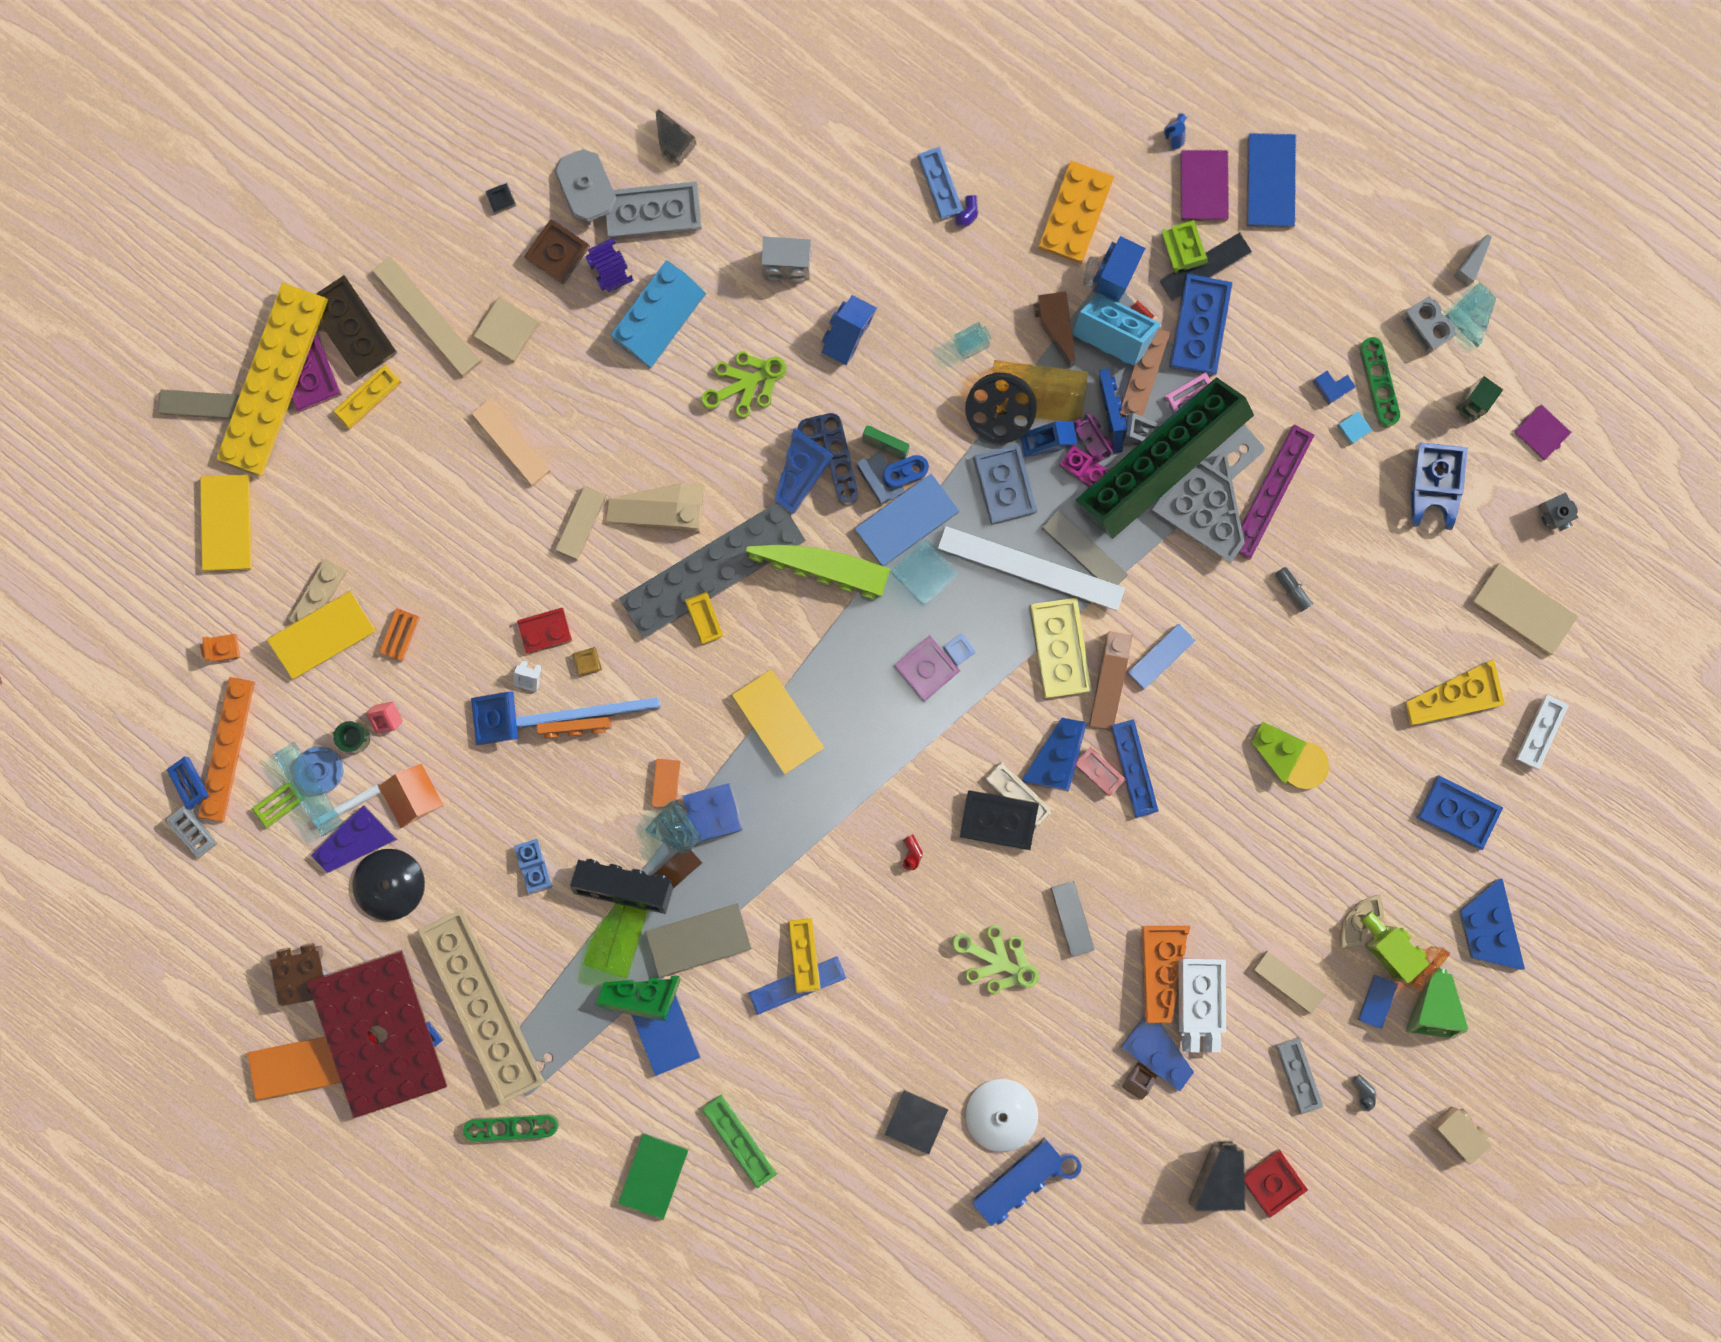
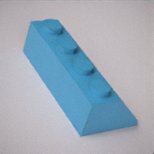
M666 260L612 332L613 342L652 368L704 298L706 292L686 273Z

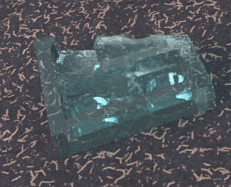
M1479 282L1445 317L1451 320L1454 326L1478 347L1483 342L1496 297Z
M677 800L670 801L645 829L648 834L680 853H688L701 839V836Z

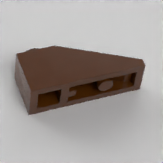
M1066 292L1038 295L1037 303L1033 304L1035 317H1039L1040 325L1069 367L1074 366L1075 353Z

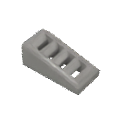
M1489 234L1485 235L1478 242L1454 274V277L1466 286H1470L1476 280L1492 237Z
M185 806L165 820L197 858L202 857L218 844L192 810L186 809ZM186 815L188 819L179 825L178 821ZM193 823L194 827L185 833L184 829ZM197 831L201 832L195 839H190ZM204 838L208 840L201 847H196V844H198Z

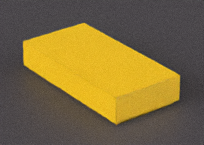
M708 592L685 599L701 645L724 637Z

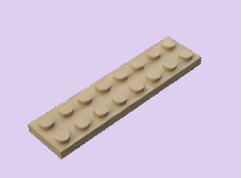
M460 909L419 929L418 932L500 1105L546 1083L464 910Z

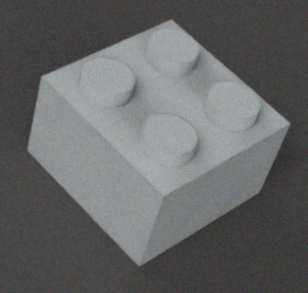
M763 236L761 262L763 277H767L768 280L779 281L781 278H791L793 282H804L805 279L810 280L811 239Z

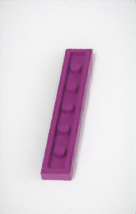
M1295 424L1292 425L1241 524L1245 543L1238 554L1249 560L1252 558L1315 436Z

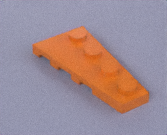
M1141 926L1145 1023H1171L1179 980L1178 959H1183L1185 955L1186 940L1190 926Z

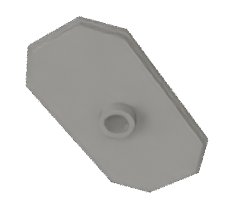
M581 149L561 157L555 173L573 217L590 222L611 213L617 197L599 155Z

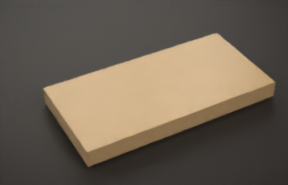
M1501 563L1495 566L1472 601L1473 604L1550 656L1554 654L1579 617Z

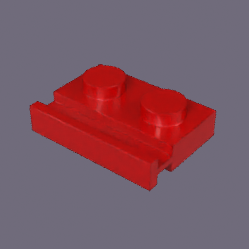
M563 607L517 620L526 654L573 641Z

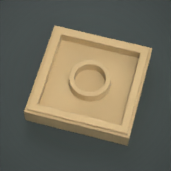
M498 297L474 337L515 362L539 325V321Z

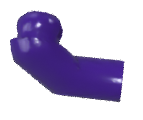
M976 195L965 196L966 209L955 217V223L958 227H967L977 219L978 205Z

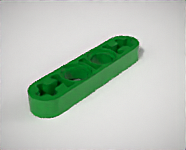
M1369 337L1361 344L1360 355L1377 421L1383 427H1391L1399 421L1400 410L1383 344L1378 338ZM1369 343L1377 348L1373 353L1376 360L1370 363L1368 360H1371L1373 356L1370 350H1366ZM1373 365L1382 367L1383 375L1381 377H1376L1371 373ZM1380 387L1386 388L1389 392V397L1385 400L1377 396V389ZM1391 402L1392 405L1387 407L1389 414L1394 415L1391 422H1389L1388 418L1383 417L1386 413V407L1383 406L1381 408L1380 405Z
M551 1114L474 1118L465 1124L463 1133L466 1139L474 1142L551 1137L557 1132L559 1122ZM533 1119H537L536 1124H543L546 1119H549V1123L554 1124V1127L549 1132H546V1128H537V1133H534L535 1123ZM521 1120L527 1121L530 1125V1130L526 1134H521L517 1130V1124ZM485 1122H489L487 1129L489 1136H485L486 1131H480L477 1133V1136H474L473 1132H469V1128L473 1127V1123H476L478 1128L486 1127ZM495 1122L504 1123L506 1131L503 1135H497L493 1132Z

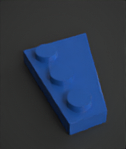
M797 428L793 429L792 441L787 451L786 463L783 473H781L774 499L792 514L797 512L834 456Z
M1062 717L1022 781L1031 785L1069 792L1087 724L1084 721Z
M1145 1015L1121 1046L1178 1091L1182 1090L1194 1073L1161 1023H1145Z

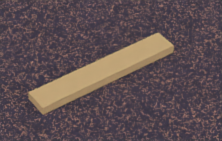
M391 256L387 257L372 270L463 377L481 363L479 358Z

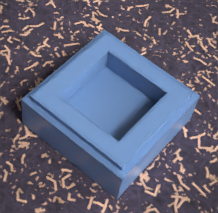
M963 633L943 646L956 666L976 653Z

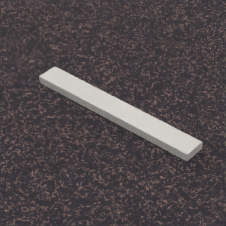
M947 526L938 550L1118 611L1125 591L1124 587Z

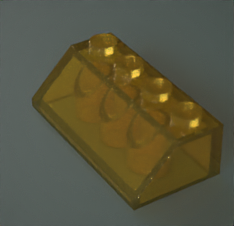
M994 360L992 373L1004 372L1013 374L1024 380L1031 387L1037 402L1035 418L1073 422L1081 418L1088 372ZM1005 380L996 382V387L1000 391H1005L1009 388ZM1018 393L1015 396L1020 404H1025L1029 401L1025 393ZM1009 398L1000 406L997 405L996 413L1005 410V404Z

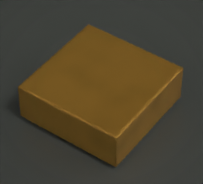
M596 647L572 653L579 677L602 670Z

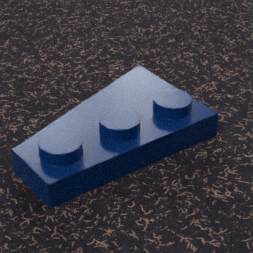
M1109 368L1099 370V384L1104 409L1109 411L1107 413L1109 433H1113L1114 448L1112 450L1113 454L1123 452V432L1127 431L1125 417L1120 418L1119 411H1122L1120 397H1115L1114 393L1117 390L1116 379L1110 376Z

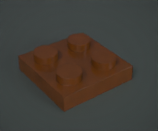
M550 219L524 258L564 285L590 248V245Z

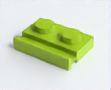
M1194 220L1172 226V229L1166 231L1165 229L1161 230L1174 273L1181 269L1187 270L1208 263Z

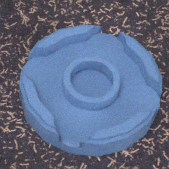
M317 746L307 749L299 756L294 771L296 780L302 788L310 793L324 794L332 791L339 785L343 777L344 768L342 760L336 752L330 748Z

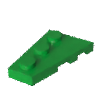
M671 976V979L658 980V977L649 978V981L634 982L633 980L604 982L596 1001L597 1008L666 1021L681 981L680 976Z

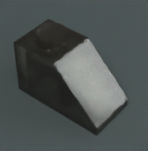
M658 109L655 113L661 155L669 163L675 162L680 166L697 145L696 138Z

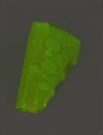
M615 904L590 940L583 964L605 973L626 979L629 978L649 911Z

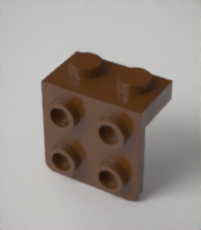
M315 943L304 944L300 946L299 950L293 951L290 948H282L276 950V954L272 955L270 965L277 1001L280 1006L313 1000L307 981L324 975L321 963L323 956L322 945L315 946Z

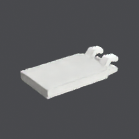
M1178 959L1179 1032L1183 1036L1182 1052H1199L1200 1036H1205L1203 1038L1204 1052H1221L1220 1033H1226L1225 960Z

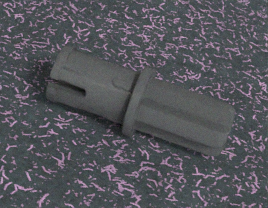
M1287 567L1280 569L1275 574L1287 591L1286 595H1290L1301 612L1314 604L1302 589V583L1299 584Z

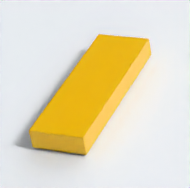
M384 364L335 408L333 412L348 429H351L402 382Z
M806 918L788 921L796 993L819 991L821 988L813 919Z

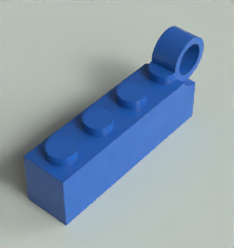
M1044 1138L974 1197L972 1203L991 1227L995 1223L1000 1225L1008 1218L1009 1215L1007 1213L1014 1207L1019 1209L1027 1201L1025 1197L1031 1192L1035 1194L1046 1185L1044 1181L1050 1176L1054 1178L1060 1174L1065 1179L1076 1178L1081 1172V1162L1072 1153L1059 1155L1048 1140ZM1068 1158L1076 1161V1169L1070 1174H1066L1061 1170L1062 1162Z

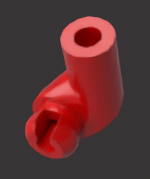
M911 835L903 839L909 850L905 860H903V867L908 871L915 870L923 856V851L915 836Z

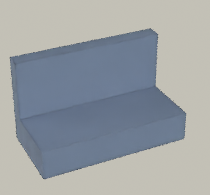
M879 452L867 460L864 458L857 462V468L879 504L883 506L903 494L905 490L903 487L890 488L884 483L883 472L889 464L883 454ZM891 474L893 480H898L895 474Z

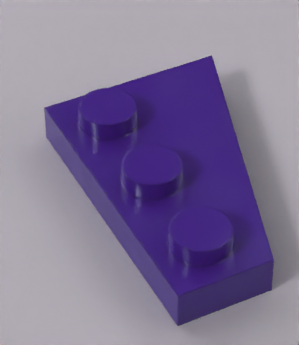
M363 805L311 856L327 873H330L398 839Z

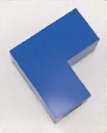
M1325 371L1312 381L1328 405L1356 387L1348 375L1335 382L1328 371Z

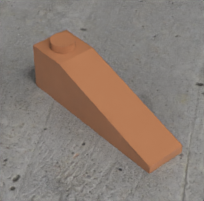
M1113 631L1106 633L1090 727L1111 730L1110 725L1115 724L1133 635Z

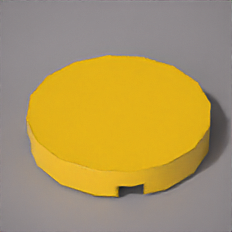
M1306 742L1307 744L1288 779V783L1295 788L1304 790L1315 788L1323 783L1328 775L1330 766L1328 756L1321 747L1310 742Z

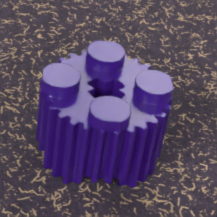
M614 238L588 249L589 254L585 256L590 268H596L600 275L597 276L596 280L601 290L607 289L608 293L634 281L632 274L627 276L625 272L628 266L621 251L616 252L612 246L616 244Z

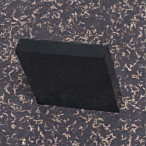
M903 1090L885 1135L926 1154H930L948 1109Z

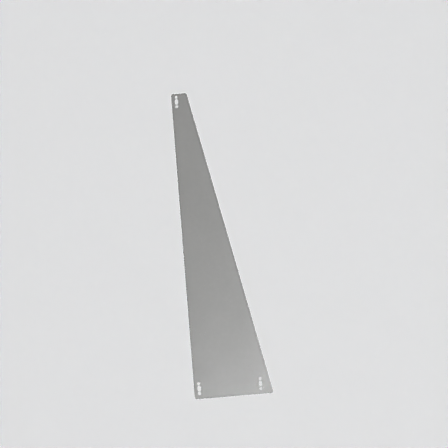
M1093 290L1070 319L1072 334L1080 311L1098 295ZM1124 292L1119 303L1146 316ZM1072 335L1075 364L1069 367L1052 342L1023 379L1031 387L1037 402V413L1030 430L1054 421L1075 422L1080 418L1085 421L1084 417L1089 412L1091 417L1095 416L1101 425L1099 430L1104 437L1107 436L1113 444V433H1109L1107 413L1109 411L1104 409L1099 384V370L1109 368L1110 376L1115 377L1117 390L1114 393L1115 397H1120L1122 405L1134 366L1126 364L1121 359L1104 353L1099 348L1089 343H1084ZM1169 340L1167 341L1143 415L1144 418L1159 424H1163L1174 414L1173 409L1170 408V404L1164 397L1200 376L1198 372L1169 367L1173 348ZM1203 380L1173 397L1174 402L1206 384ZM1018 393L1015 396L1020 404H1025L1029 401L1025 393ZM1189 400L1183 402L1182 404L1178 405L1177 407L1180 409V408H1181L1183 405H1185ZM1005 402L1004 405L1001 407V409L997 412V414L994 416V418H996V416L998 415L999 412H1001L1002 410H1005V404H1006V402ZM1022 415L1014 418L1018 426L1027 424L1026 417ZM997 425L993 428L995 434L1003 436L1007 432L1006 428L1002 425ZM1243 425L1208 455L1204 461L1213 465L1223 449L1227 452V456L1234 451L1240 452V460L1235 465L1229 466L1233 479L1263 453L1264 446ZM1076 433L1078 444L1074 446L1091 456L1085 445L1092 442L1091 438L1082 442ZM979 436L941 485L958 508L959 513L884 566L890 568V573L883 595L880 598L875 597V600L861 596L862 592L858 591L784 687L824 746V749L787 774H784L755 729L752 728L705 788L709 789L727 783L731 784L743 830L696 843L694 842L686 813L642 869L647 875L652 876L686 845L703 862L673 889L666 914L615 904L520 1026V1030L535 1061H543L545 1063V1067L541 1072L544 1080L549 1079L623 1014L622 1012L597 1008L596 1001L604 982L623 980L641 982L649 981V978L658 977V980H662L665 977L658 976L646 934L647 930L737 903L740 910L743 909L1037 651L1030 611L1031 604L1077 598L938 550L946 526L1094 577L1042 528L1060 511L1117 565L1127 572L1176 529L1152 512L1158 500L1115 538L1111 539L1084 516L1075 501L1089 487L1060 466V463L1073 446L1059 451L1024 457L1021 438L1009 443H994ZM1123 443V452L1112 453L1110 457L1105 453L1106 458L1098 464L1110 470L1138 445ZM1020 444L1037 513L991 524L973 456ZM1242 444H1246L1249 447L1247 453L1240 451ZM1077 598L1079 612H1082L1092 603ZM963 633L976 653L959 664L957 667L960 672L924 702L894 668V665L929 635L949 657L943 646ZM546 1053L553 1055L552 1062L547 1063L544 1061ZM538 1087L524 1093V1095L532 1094Z

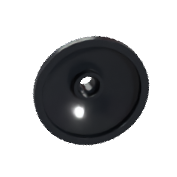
M381 849L369 854L358 865L353 877V894L356 902L365 913L379 920L391 921L409 915L417 908L425 891V877L421 866L410 854L398 849ZM384 880H387L389 882V887L387 889H383L382 882Z

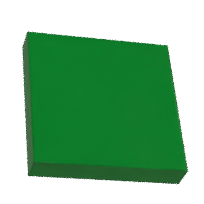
M869 425L865 427L863 431L864 443L901 460L907 458L910 447L908 443Z

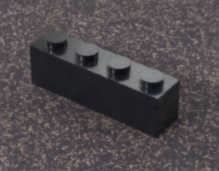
M578 859L570 884L573 893L576 895L666 914L673 891L672 882L665 875L655 874V876H651L639 869H632V871L624 870L616 864H609V866L601 865L593 859H586V861Z

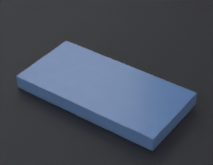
M930 474L860 524L855 530L882 566H886L959 513V510L934 476Z

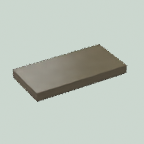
M738 903L646 931L659 977L751 950Z

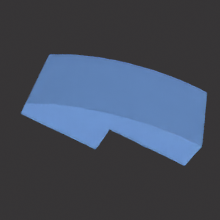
M538 839L515 845L514 848L519 867L524 876L527 892L533 894L552 888Z

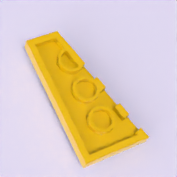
M1491 659L1405 702L1410 726L1505 705L1495 660Z

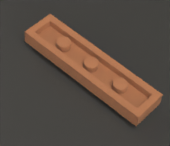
M1159 329L1144 356L1134 366L1122 402V411H1119L1121 416L1127 417L1129 413H1135L1143 417L1170 332Z

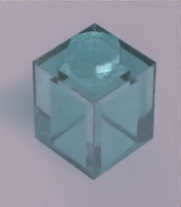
M980 322L954 334L953 341L963 360H966L989 348L991 335L986 326L982 328Z

